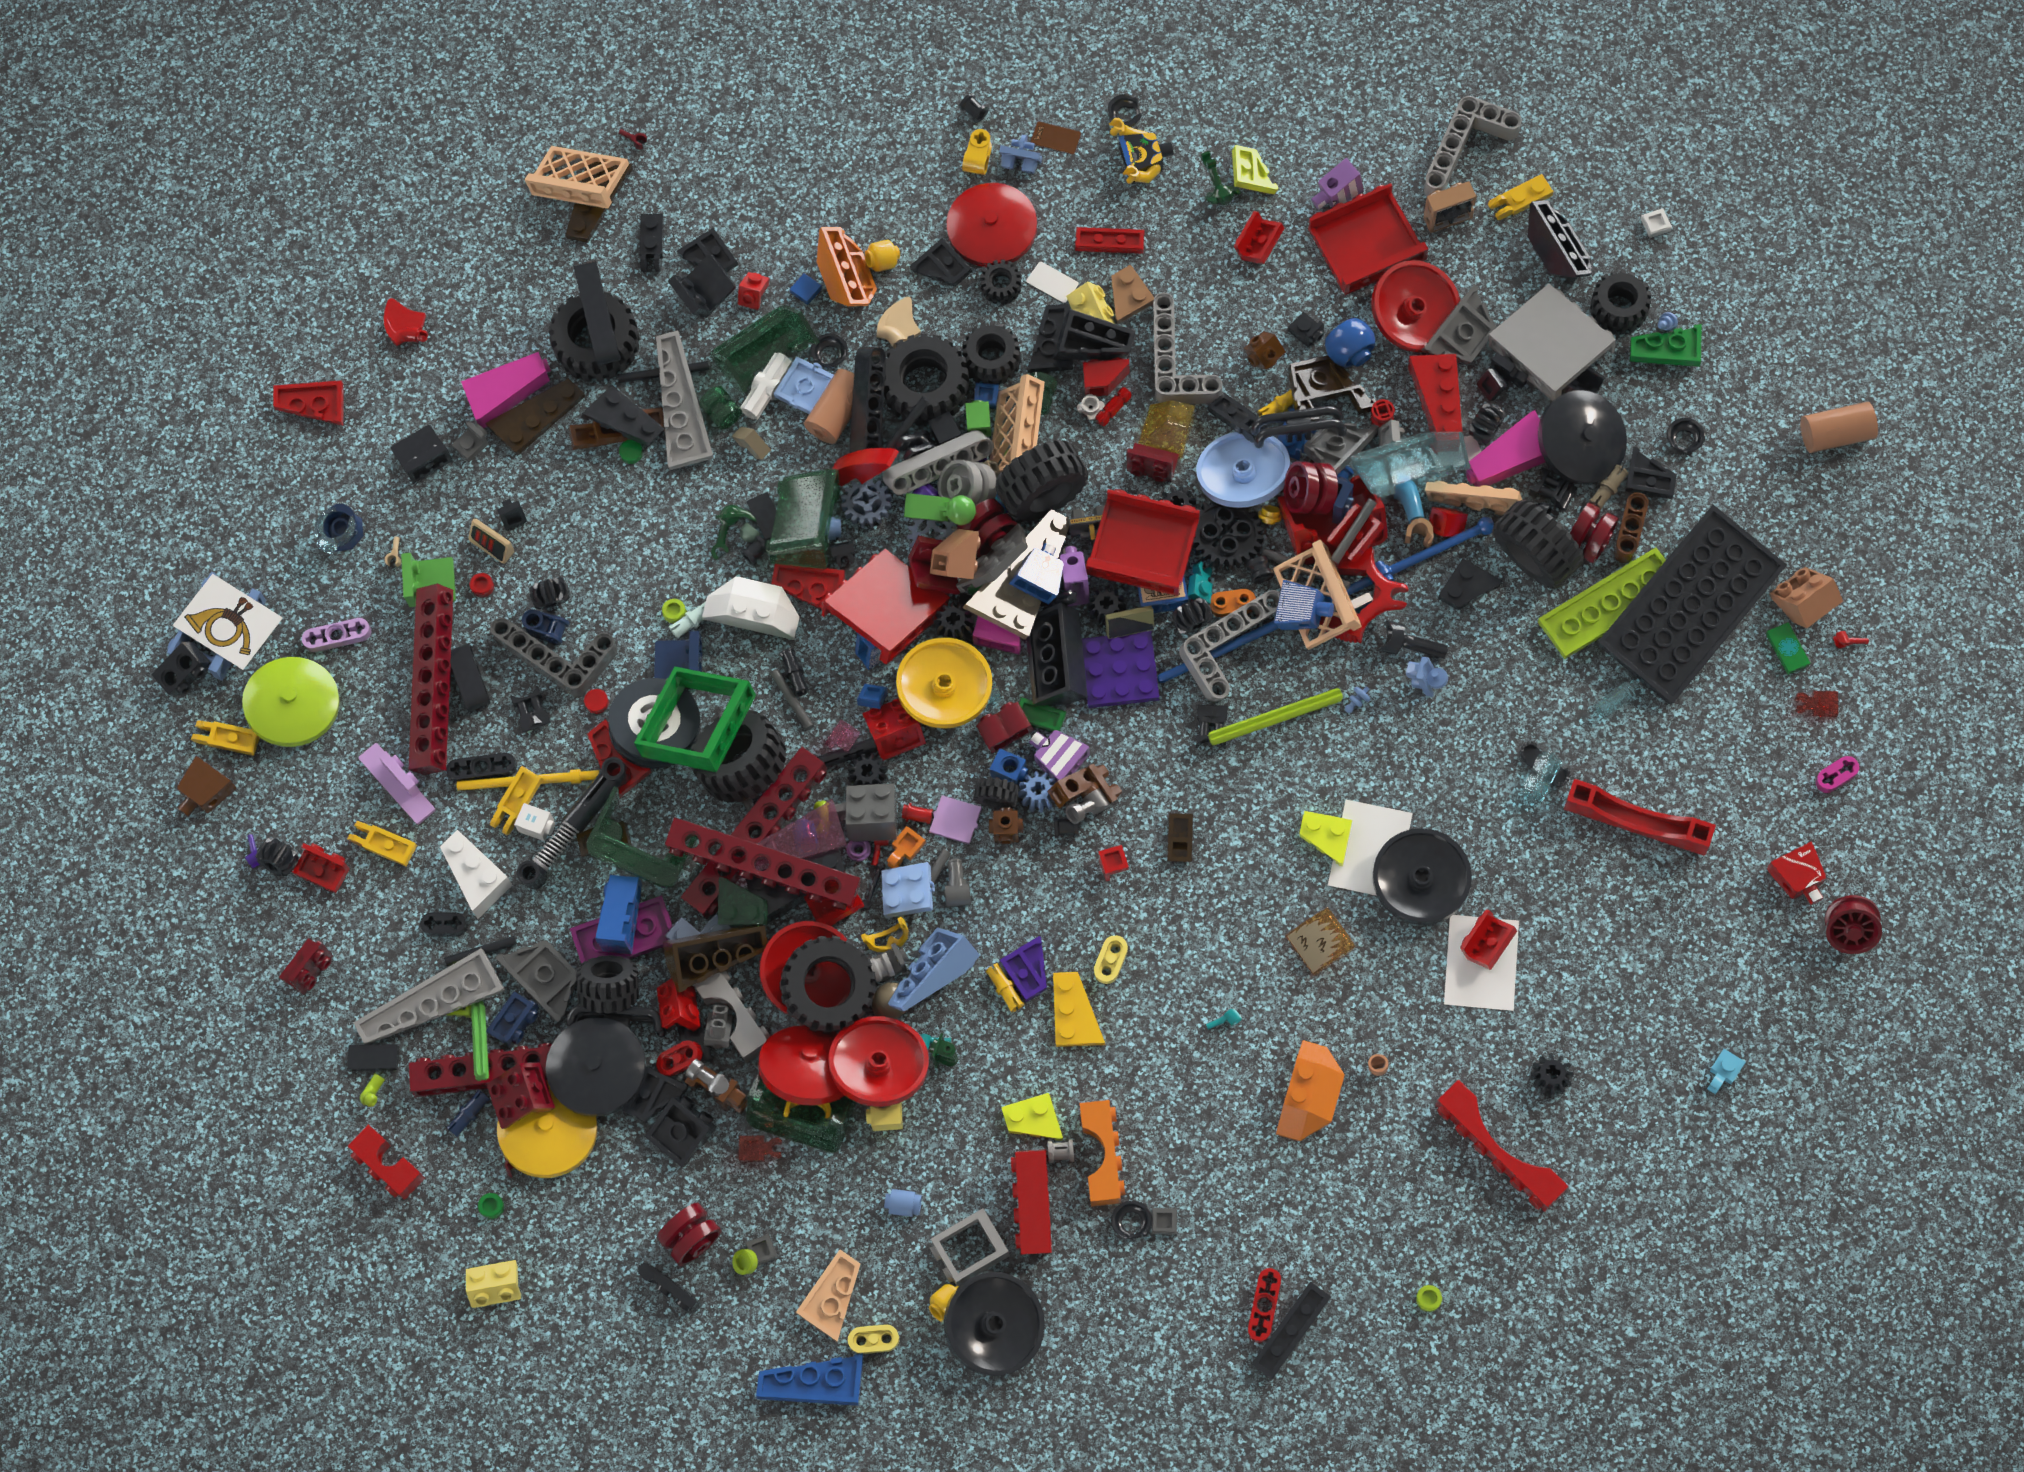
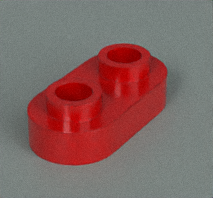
M683 1041L658 1056L656 1062L657 1069L663 1075L675 1076L687 1070L695 1059L701 1060L702 1048L695 1041ZM672 1060L674 1061L673 1067H671Z

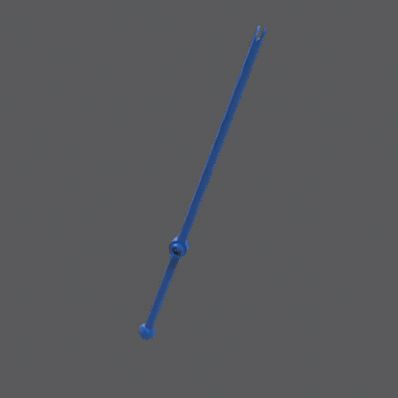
M1482 517L1478 520L1477 525L1391 566L1385 565L1383 561H1378L1375 563L1376 568L1388 580L1395 582L1393 575L1479 534L1490 535L1493 532L1494 522L1490 517ZM1367 576L1350 584L1347 593L1351 595L1373 585V583ZM1325 596L1324 602L1332 603V598ZM1274 621L1269 622L1219 646L1210 653L1215 659L1279 629ZM1182 663L1159 674L1157 678L1160 683H1164L1189 670L1185 663Z

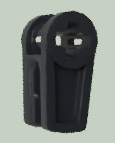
M927 430L902 436L894 445L897 451L907 450L903 456L904 461L939 446L937 443H933Z

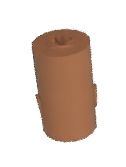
M838 369L804 422L805 428L812 435L826 443L835 444L851 419L854 373L845 369Z
M1862 402L1801 417L1802 439L1809 453L1872 440L1878 436L1877 417L1870 402Z

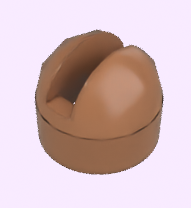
M1381 1054L1371 1056L1368 1061L1369 1071L1375 1076L1384 1075L1388 1070L1387 1058Z

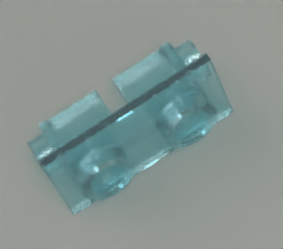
M1543 751L1542 754L1538 755L1532 771L1538 773V775L1529 774L1522 787V795L1528 798L1532 796L1540 804H1542L1544 797L1548 794L1550 785L1555 775L1559 772L1562 760L1552 751H1549V753Z

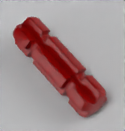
M1122 387L1117 392L1118 395H1115L1104 406L1103 411H1100L1095 416V421L1099 425L1106 426L1110 421L1109 419L1113 418L1124 406L1123 403L1128 402L1132 393L1127 388Z

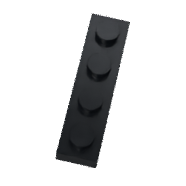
M1310 1282L1251 1363V1366L1272 1381L1329 1302L1331 1296Z

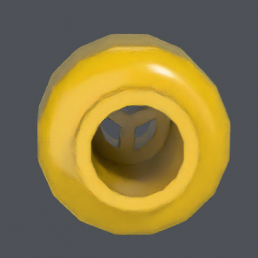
M890 240L871 243L868 246V250L865 251L866 264L875 272L895 268L897 259H900L899 248L894 246Z
M945 1284L930 1297L929 1310L938 1321H944L946 1306L954 1291L959 1287L958 1285L954 1287L951 1284Z

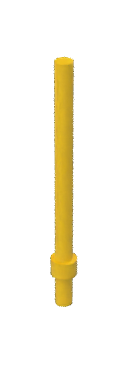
M575 769L567 773L542 774L538 776L544 779L541 784L562 782L580 784L582 781L594 780L600 773V770L581 771V769ZM514 777L457 781V790L509 787Z

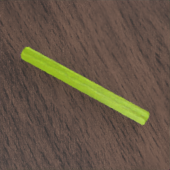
M1335 688L1211 731L1208 738L1212 745H1217L1341 702L1343 695L1339 688Z

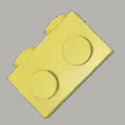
M1087 281L1066 296L1072 310L1115 324L1112 318L1114 316L1113 311L1106 304L1104 299L1105 293L1099 285H1094Z
M516 1260L466 1269V1293L472 1308L521 1299Z

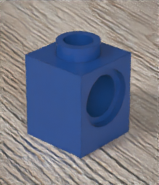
M999 749L990 767V776L994 779L995 777L1000 778L999 780L1006 779L1008 780L1007 782L1012 781L1014 784L1019 785L1020 781L1024 782L1025 776L1028 775L1029 769L1027 768L1026 759ZM1010 765L1017 768L1012 773H1008L1004 769Z

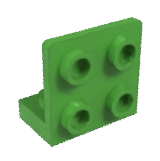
M411 553L401 554L403 596L409 607L416 606L417 588L437 583L453 589V602L456 601L454 560L452 557L418 561L413 558Z

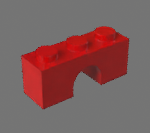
M368 1124L348 1145L353 1151L350 1156L360 1166L365 1162L370 1167L367 1172L377 1182L382 1178L388 1184L385 1189L394 1198L400 1195L405 1200L422 1183L425 1177L404 1157L395 1165L384 1166L382 1158L391 1145Z

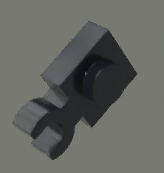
M1499 353L1492 357L1489 369L1495 368L1497 372L1502 374L1501 377L1507 382L1511 380L1518 388L1522 389L1527 383L1526 379L1529 377L1523 371L1517 370L1515 368L1516 365L1509 357L1502 356Z

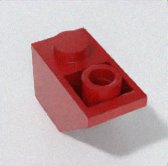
M1117 357L1105 361L1092 359L1088 362H1083L1085 396L1087 394L1108 396L1130 373L1129 359Z

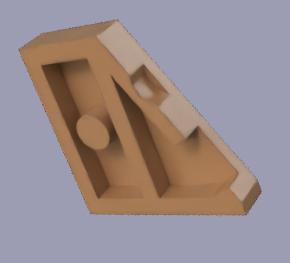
M1132 265L1111 275L1117 324L1153 305V295Z

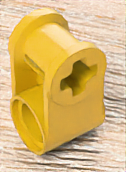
M977 129L972 132L963 158L962 171L981 175L986 174L992 150L990 134L986 130Z

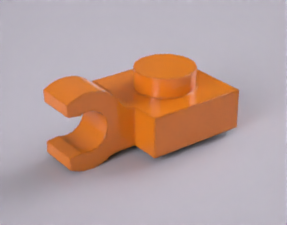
M906 826L898 835L897 840H894L892 843V848L895 851L887 859V866L891 869L897 868L905 857L911 861L926 844V840Z

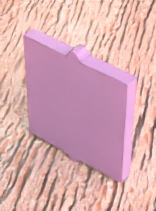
M942 795L937 810L933 812L934 819L929 833L970 845L974 830L978 828L977 821L982 807Z

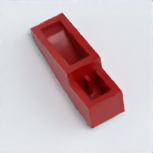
M870 448L846 454L837 459L829 475L841 486L855 478L863 484L890 468L899 451L892 448Z

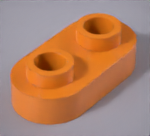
M1248 589L1217 592L1211 596V604L1209 605L1214 616L1225 617L1256 599V597ZM1246 597L1248 601L1241 602L1240 599ZM1222 600L1225 604L1218 605L1216 602ZM1247 610L1246 613L1249 614L1252 610Z

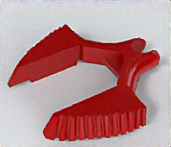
M1373 547L1367 548L1356 563L1345 555L1339 563L1334 561L1340 575H1367L1375 585L1373 602L1362 609L1360 614H1357L1362 627L1355 631L1349 629L1335 636L1337 639L1340 638L1341 641L1362 643L1363 634L1369 622L1386 611L1403 610L1407 605L1404 601L1392 598L1396 593L1409 592L1408 586L1404 583L1390 581L1382 575L1375 565ZM1321 616L1319 625L1323 626L1326 617ZM1332 616L1328 627L1335 629L1343 624L1339 617Z

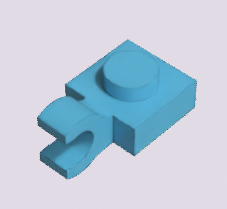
M1723 1049L1710 1069V1072L1716 1076L1707 1089L1716 1095L1724 1081L1732 1084L1745 1061Z

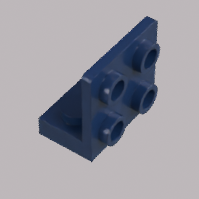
M690 631L688 640L655 642L654 678H669L674 667L702 672L703 640L699 631Z

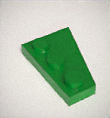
M1702 324L1694 325L1693 328L1682 330V327L1673 329V332L1664 334L1656 332L1631 337L1629 362L1700 367Z

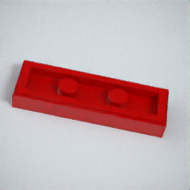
M1076 227L1075 251L1143 254L1145 232L1138 229Z

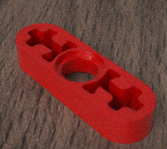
M1273 1268L1264 1269L1258 1277L1248 1325V1335L1252 1341L1257 1343L1265 1342L1270 1337L1281 1285V1276ZM1268 1274L1273 1275V1280L1277 1281V1283H1272L1270 1293H1275V1296L1268 1293H1259V1290L1265 1292L1266 1282L1262 1279L1267 1278ZM1265 1298L1272 1303L1270 1311L1261 1312L1258 1309L1257 1303L1260 1299ZM1255 1314L1261 1318L1270 1317V1321L1264 1319L1263 1329L1267 1330V1332L1262 1333L1261 1337L1256 1336V1331L1252 1330L1253 1327L1257 1328L1259 1318H1254Z

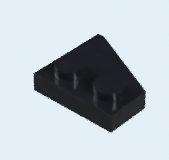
M714 228L677 250L681 258L695 265H698L708 254H712L726 273L738 266L737 260Z
M943 238L909 266L915 273L955 287L972 273L971 268Z
M1462 558L1440 592L1438 599L1459 611L1466 607L1469 602L1483 597L1486 592L1500 587L1502 580Z

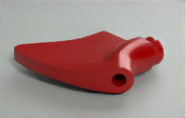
M393 298L388 299L384 311V327L392 343L395 346H399L404 342L418 343L419 341H427L428 333L426 330H422L426 314L409 310Z

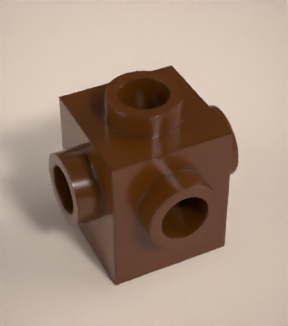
M1265 331L1251 338L1249 344L1243 348L1248 355V362L1253 367L1265 370L1273 367L1277 360L1286 353L1276 335Z
M1000 808L999 811H993V819H989V834L994 835L995 843H1019V833H1023V818H1018V810L1013 811L1012 808Z

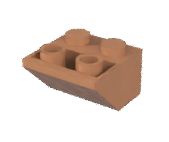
M957 529L932 550L930 574L973 579L978 567L976 552L980 547L979 532Z
M1807 567L1796 571L1792 577L1780 583L1776 589L1769 593L1771 599L1793 623L1805 628L1810 627L1843 602L1833 578Z

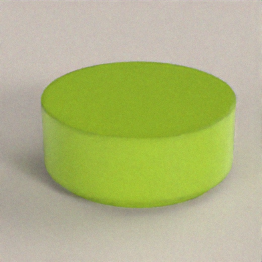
M670 599L662 606L664 619L669 623L674 624L686 616L685 605L678 599Z
M741 1249L734 1254L732 1265L734 1270L740 1275L752 1274L757 1268L758 1259L754 1251Z
M1426 1285L1419 1289L1416 1295V1303L1421 1310L1433 1312L1441 1305L1442 1294L1437 1287Z

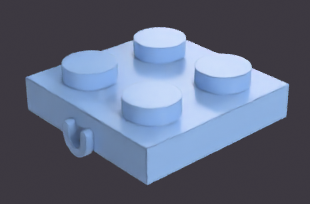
M796 357L775 390L774 397L789 404V406L795 407V409L810 414L834 375L823 370L822 366L818 363L811 364Z
M928 862L881 870V892L883 894L881 898L883 900V915L886 918L933 910L932 892L935 891L933 881H931V866Z

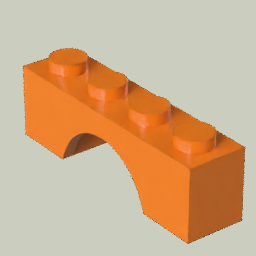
M1109 1100L1080 1103L1083 1133L1096 1138L1105 1151V1158L1101 1167L1095 1173L1088 1176L1091 1207L1121 1203V1196L1125 1195L1124 1180L1119 1181L1118 1171H1122L1121 1156H1116L1115 1147L1120 1146L1118 1131L1113 1132L1112 1122H1117L1115 1107H1110Z

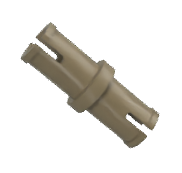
M1616 465L1607 479L1601 481L1600 488L1589 500V503L1596 504L1601 510L1611 495L1617 493V488L1624 478L1628 476V471L1625 468L1621 471L1622 466Z

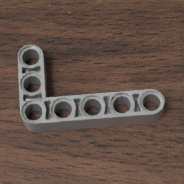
M1472 96L1463 97L1459 101L1427 172L1424 185L1425 195L1429 196L1434 191L1446 189L1473 128L1510 141L1519 136L1522 122L1521 116L1514 111ZM1448 146H1453L1455 149H1450ZM1431 183H1437L1439 186H1433Z
M1159 293L1153 301L1156 400L1165 405L1211 404L1222 395V380L1216 375H1176L1174 299L1169 293ZM1167 305L1168 308L1161 309L1159 306ZM1161 326H1168L1169 328L1163 330V329H1160L1159 327H1161ZM1163 346H1166V347H1169L1170 349H1168V350H1161L1160 348L1163 347ZM1163 367L1170 368L1169 371H1162L1160 369ZM1188 387L1194 389L1191 392L1184 391ZM1215 387L1217 390L1209 391L1207 388ZM1163 388H1168V389H1170L1171 391H1169V392H1162V391H1160V390L1163 389Z
M1270 590L1189 637L1180 646L1179 654L1208 701L1212 703L1220 702L1230 691L1228 681L1210 652L1274 615L1277 611L1280 592ZM1267 598H1271L1275 601V608H1271L1267 605ZM1247 610L1254 611L1256 619H1250L1247 616ZM1227 621L1234 622L1236 631L1228 629ZM1207 633H1213L1217 638V642H1210L1207 639ZM1187 645H1194L1197 649V654L1189 653ZM1199 666H1207L1209 668V675L1202 674ZM1213 685H1217L1221 688V695H1216L1213 693Z

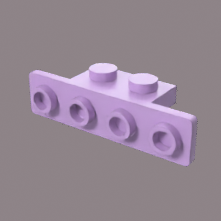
M375 743L359 756V760L417 825L435 812L434 806L416 786L419 781L410 771L406 774L402 770L404 764L396 755L391 757Z

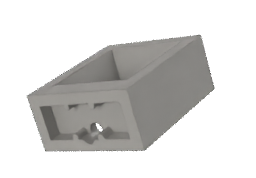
M983 1208L931 1238L933 1246L930 1247L933 1256L937 1261L940 1259L943 1261L946 1267L942 1269L949 1283L954 1281L956 1286H960L968 1279L977 1276L1010 1256L1008 1249ZM978 1222L995 1252L958 1273L941 1243Z

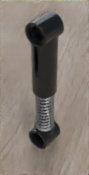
M611 757L604 761L601 772L562 818L564 820L563 826L560 825V829H557L558 832H554L555 836L552 835V839H549L550 842H546L547 846L543 845L544 849H541L542 852H538L539 855H535L534 859L522 862L519 865L516 873L517 878L527 888L536 890L545 884L547 871L552 866L551 862L554 863V859H557L556 856H560L559 852L563 853L562 849H565V845L568 846L567 843L571 842L570 839H574L573 835L576 836V832L582 833L616 790L629 781L631 776L630 769L621 759ZM620 768L619 774L612 776L613 770ZM536 871L534 878L528 880L529 873Z

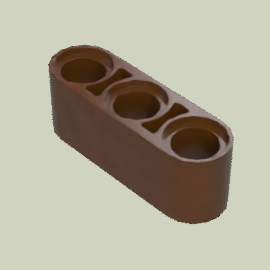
M1642 493L1631 494L1625 505L1614 549V557L1620 563L1631 562L1639 545L1648 508V499ZM1637 504L1641 509L1636 510L1631 505ZM1632 525L1636 530H1628L1626 526ZM1620 547H1629L1631 551L1625 552Z

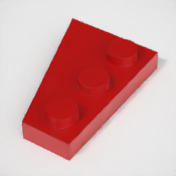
M340 380L273 385V407L277 411L343 426L344 384Z
M775 562L771 584L782 587L785 593L822 610L824 598L829 593L833 594L838 590L839 585L844 581L845 570Z
M606 719L587 734L600 768L608 758L617 757L630 769L631 776L629 781L625 785L620 786L612 795L614 803L652 773L650 768L632 764L616 751L609 736V722ZM620 768L614 769L612 776L619 774Z

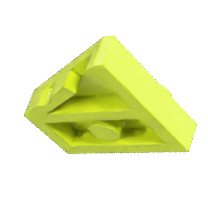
M1235 145L1232 150L1234 186L1275 195L1278 186L1276 183L1272 184L1267 176L1269 171L1262 163L1257 150Z
M1304 811L1299 834L1302 839L1313 844L1321 853L1327 854L1335 860L1336 864L1343 866L1352 820Z
M1049 1093L1001 1107L1009 1133L1028 1134L1039 1138L1041 1136L1053 1138L1057 1141L1063 1140Z

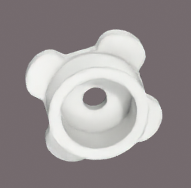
M1087 394L1081 404L1077 405V411L1087 415L1089 420H1095V416L1099 411L1103 410L1105 405L1096 396Z

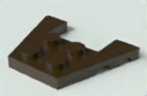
M1328 355L1291 363L1288 367L1295 410L1314 408L1312 403L1348 396L1358 414L1371 412L1372 405L1376 402L1374 398L1371 400L1365 394L1366 390L1361 385H1356L1349 378L1350 374L1343 367L1335 364ZM1319 417L1310 418L1311 422L1319 421L1320 419Z

